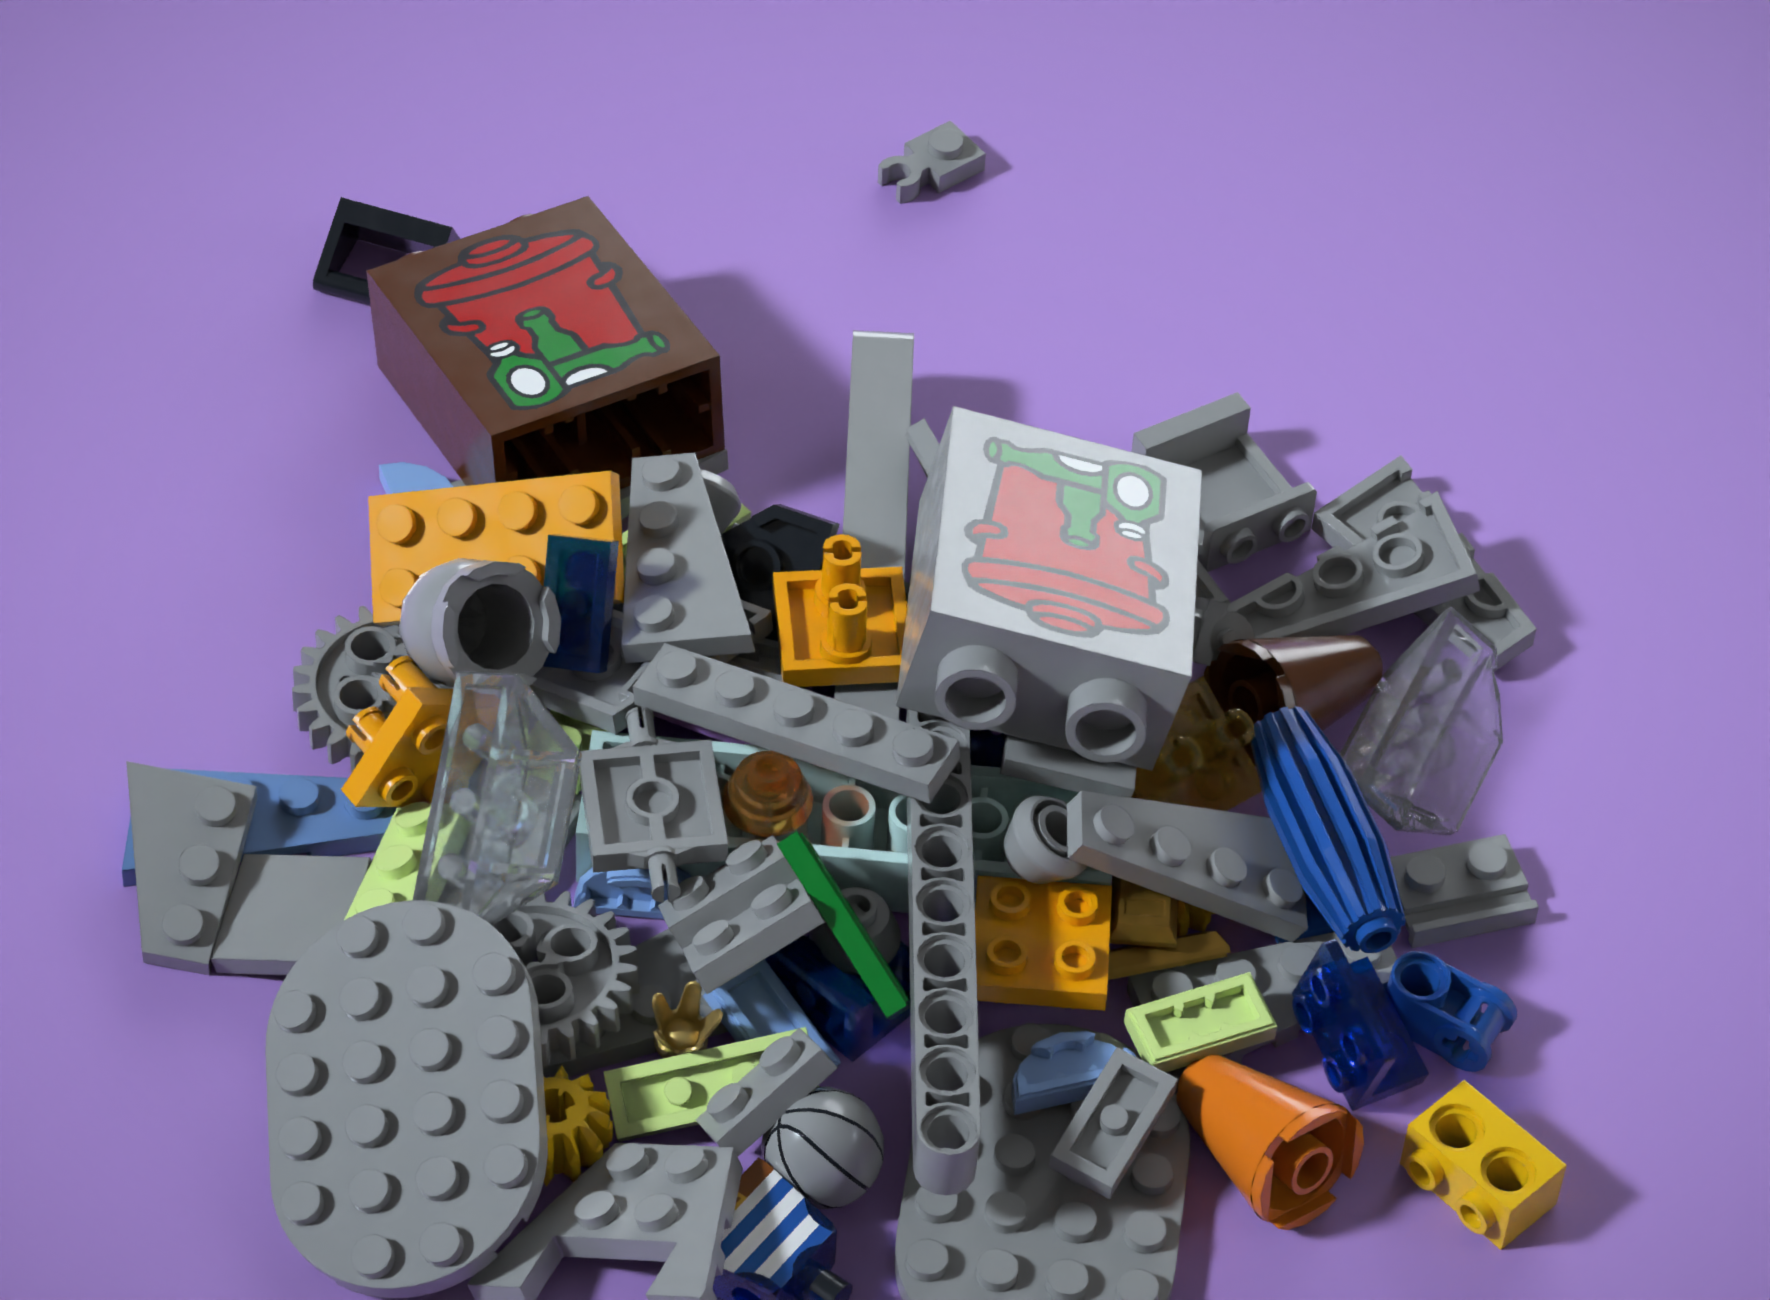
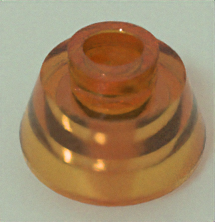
M760 751L744 758L728 779L722 793V806L727 818L742 831L758 837L768 838L772 835L778 837L798 829L806 822L813 808V792L798 764L792 758L774 751Z

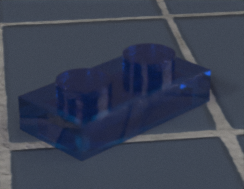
M564 534L548 535L544 586L549 587L555 595L561 616L560 641L556 653L549 652L543 667L592 673L607 672L619 541Z

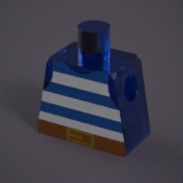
M758 1157L741 1175L731 1228L724 1229L721 1249L725 1255L722 1275L715 1276L712 1288L717 1300H849L853 1285L831 1271L835 1264L837 1230L833 1223L767 1162Z

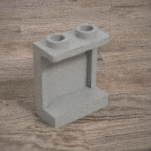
M1238 392L1133 434L1131 452L1202 470L1198 560L1207 572L1229 563L1242 562L1252 554L1280 542L1293 541L1303 533L1310 531L1317 491L1309 482L1292 488L1248 435L1251 407Z

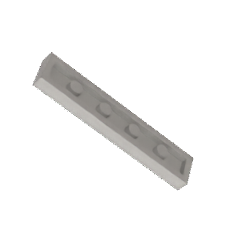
M667 643L663 644L632 686L635 705L647 707L652 711L929 804L960 760L958 739Z

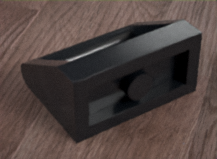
M341 197L314 275L313 289L370 305L368 280L339 272L357 240L405 253L426 251L458 240L460 237L453 227Z

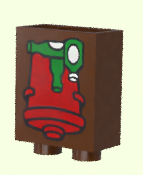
M589 196L535 214L522 215L506 224L426 251L412 252L396 261L367 270L377 365L466 486L613 471L619 474L620 489L631 486L632 458L695 452L698 460L725 450L720 355Z

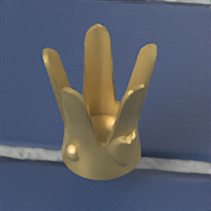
M690 981L685 985L678 1007L674 1010L670 1009L662 993L653 995L652 1008L658 1026L653 1031L654 1043L658 1054L662 1058L706 1049L709 1035L722 1020L723 1013L720 1009L713 1010L705 1018L700 1016L702 988L696 981Z

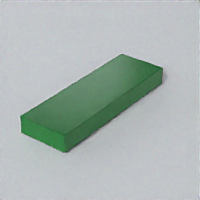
M796 831L777 843L885 1016L892 1020L910 1009L909 996L808 837L802 832Z

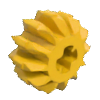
M563 1065L560 1066L554 1077L545 1078L543 1076L548 1138V1159L544 1178L546 1187L553 1179L554 1174L563 1173L572 1182L577 1180L581 1174V1166L587 1168L592 1166L603 1156V1149L609 1148V1143L613 1139V1122L610 1121V1102L606 1097V1092L594 1091V1084L591 1082L589 1074L572 1081L569 1080L568 1073H566Z

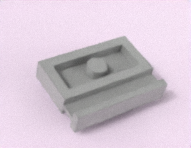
M1506 834L1390 857L1406 919L1405 926L1409 932L1408 941L1411 948L1536 922L1539 909L1536 899L1531 900L1527 891L1528 882Z

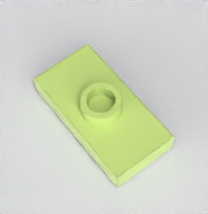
M1250 972L1126 1009L1123 1021L1141 1059L1164 1072L1186 1067L1192 1062L1210 1055H1224L1273 1040L1278 1028Z

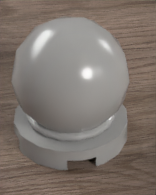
M457 558L438 565L419 576L402 601L399 632L407 655L430 678L447 687L470 688L473 691L509 694L530 686L535 682L537 678L533 676L543 667L549 652L556 653L560 641L561 616L555 595L549 587L542 586L534 574L525 570L527 567L520 563Z

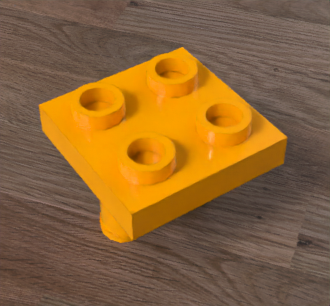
M839 534L826 539L823 544L822 570L773 572V599L782 682L797 687L898 682L907 612L902 566L861 568L862 552L860 542L850 535Z
M401 656L393 660L385 668L395 681L388 674H382L379 679L380 687L385 692H388L397 702L388 718L384 717L379 708L374 706L367 707L352 719L356 725H349L346 730V735L350 741L354 742L364 753L341 788V791L355 807L403 808L415 802H426L429 804L448 802L459 791L462 783L461 779L478 753L485 749L492 741L496 726L509 708L496 693L468 689L437 688L419 669L410 656Z
M978 875L975 901L977 1001L1105 1011L1108 989L1112 886L1069 882L1035 884L1025 879Z

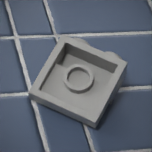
M773 835L762 842L753 840L742 844L729 854L726 864L705 877L693 876L680 882V896L674 901L668 902L667 899L664 903L658 905L669 930L681 947L693 974L706 994L824 923L814 902L779 849L778 842Z

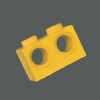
M1466 1080L1460 1082L1408 1124L1400 1165L1406 1169L1415 1184L1424 1190L1432 1191L1457 1212L1458 1217L1469 1230L1476 1234H1483L1500 1250L1557 1204L1567 1167L1563 1161Z

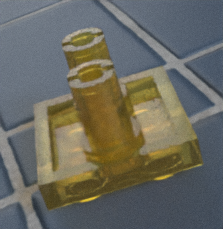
M1204 676L1190 682L1153 770L1136 768L1135 790L1131 798L1229 811L1260 794L1262 791L1257 770L1243 747L1254 737L1255 732L1252 719L1240 709H1232L1224 713Z

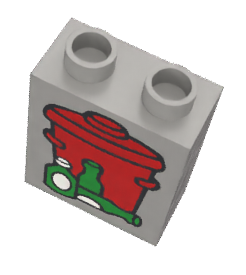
M953 406L919 500L896 707L944 718L964 729H988L1075 751L1082 757L1092 761L1103 763L1119 762L1152 771L1192 677L1202 470Z

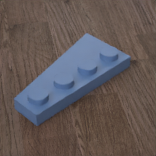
M170 769L256 786L257 802L240 862H242L244 854L293 855L306 853L307 856H344L377 851L397 808L355 807L341 791V788L348 779L344 777ZM131 817L122 865L123 887L136 885Z

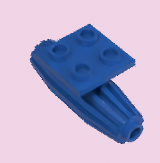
M1295 706L1292 709L1283 707L1274 713L1269 712L1264 715L1265 718L1254 724V731L1250 732L1249 739L1265 807L1300 884L1306 892L1308 929L1296 940L1335 932L1346 948L1350 947L1352 951H1359L1360 949L1365 953L1383 951L1396 941L1398 934L1401 932V926H1405L1406 919L1388 847L1351 769L1307 710L1304 711L1301 707ZM1274 936L1277 944L1288 942V940Z

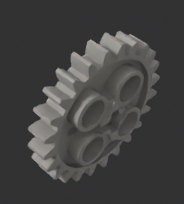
M365 606L359 607V621L356 623H351L340 615L335 617L336 634L318 629L315 632L316 648L302 647V665L294 666L293 711L297 712L299 731H309L310 747L313 750L327 746L328 762L333 765L347 756L350 757L351 773L364 753L354 742L350 741L346 735V730L349 725H356L352 719L367 707L374 706L379 708L384 717L388 718L397 702L388 692H385L380 687L379 679L382 674H388L395 681L385 668L393 660L401 656H408L399 632V625L380 626L374 624L373 615ZM427 676L437 688L472 690L470 688L447 687ZM496 693L502 699V693Z
M543 888L536 889L531 901L523 902L515 890H510L507 895V904L498 906L488 897L482 898L483 912L477 916L486 920L504 936L520 957L532 979L539 1008L543 1067L549 1066L551 1052L558 1050L568 1059H576L575 1044L580 1041L594 1048L600 1047L599 1028L611 1032H618L620 1030L619 1014H630L633 1012L632 995L640 991L637 948L631 945L629 929L627 927L616 928L614 912L609 911L596 916L595 900L588 899L576 908L572 907L571 895L568 891H564L554 902H548L545 899Z

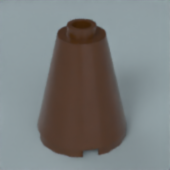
M1358 635L1238 639L1221 645L1217 649V651H1221L1217 660L1211 661V665L1206 666L1203 696L1208 717L1215 732L1225 729L1229 738L1236 745L1227 748V750L1236 759L1251 767H1256L1249 735L1250 732L1254 731V724L1265 718L1264 715L1269 712L1279 711V708L1288 707L1289 709L1295 706L1301 707L1304 711H1308L1323 731L1378 691L1382 682L1383 663L1378 651L1369 641Z

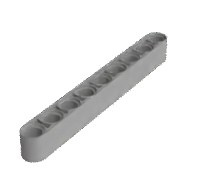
M853 330L843 535H850L860 542L862 552L861 568L902 566L905 582L910 444L905 434L907 433L906 428L911 426L914 333ZM898 682L835 685L834 699L899 720L900 707H896Z
M907 709L906 723L958 739L960 748V760L930 804L906 796L913 1171L915 1179L923 1188L934 1194L946 1196L962 1192L974 1181L981 1133L970 730L958 727L944 718ZM940 1148H950L953 1150H945Z

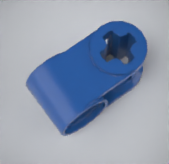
M1412 951L1403 954L1394 962L1380 1008L1381 1019L1394 1034L1417 1043L1441 1056L1454 1067L1469 1072H1477L1485 1068L1492 1058L1491 1045L1499 1033L1508 1031L1517 1019L1516 1006L1505 992L1496 986L1481 982L1446 964L1437 956L1424 951ZM1487 1004L1488 1007L1484 1013L1481 1012V1005ZM1465 1042H1470L1469 1049L1464 1050L1463 1045Z

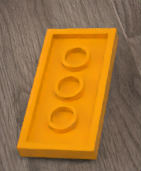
M613 471L368 496L374 624L380 626L400 625L402 601L419 576L438 565L457 558L522 564L527 567L525 570L534 574L542 586L549 587L552 590L558 609L624 603L625 587L619 474Z

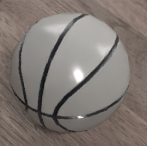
M829 1086L816 1087L805 1098L795 1102L788 1108L786 1113L782 1114V1118H779L763 1134L761 1145L762 1160L767 1162L805 1197L806 1207L813 1209L841 1208L859 1199L876 1181L884 1159V1137L873 1111L863 1100L841 1089Z

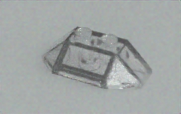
M1453 607L1444 610L1382 675L1340 752L1341 757L1350 767L1367 805L1396 831L1449 836L1458 832L1503 743L1500 693L1493 670L1498 667L1497 648Z
M457 671L413 895V900L442 902L460 907L476 914L492 926L559 883L582 759L581 751L526 681L518 674Z

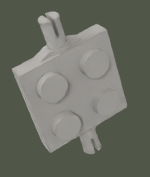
M636 707L629 710L625 716L628 725L629 742L609 749L578 751V768L593 873L640 868L649 869L652 898L655 901L664 903L663 881H665L668 902L676 900L681 894L676 866L726 861L728 857V840L712 741L674 742L656 739L653 711L647 707H642L641 728L638 708Z

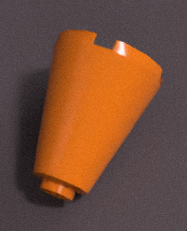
M1210 1055L1196 1060L1188 1065L1181 1074L1176 1097L1178 1107L1260 1219L1270 1222L1278 1229L1283 1230L1306 1225L1325 1212L1335 1202L1337 1198L1329 1190L1336 1183L1341 1173L1350 1180L1358 1168L1364 1147L1363 1126L1345 1107L1221 1055Z

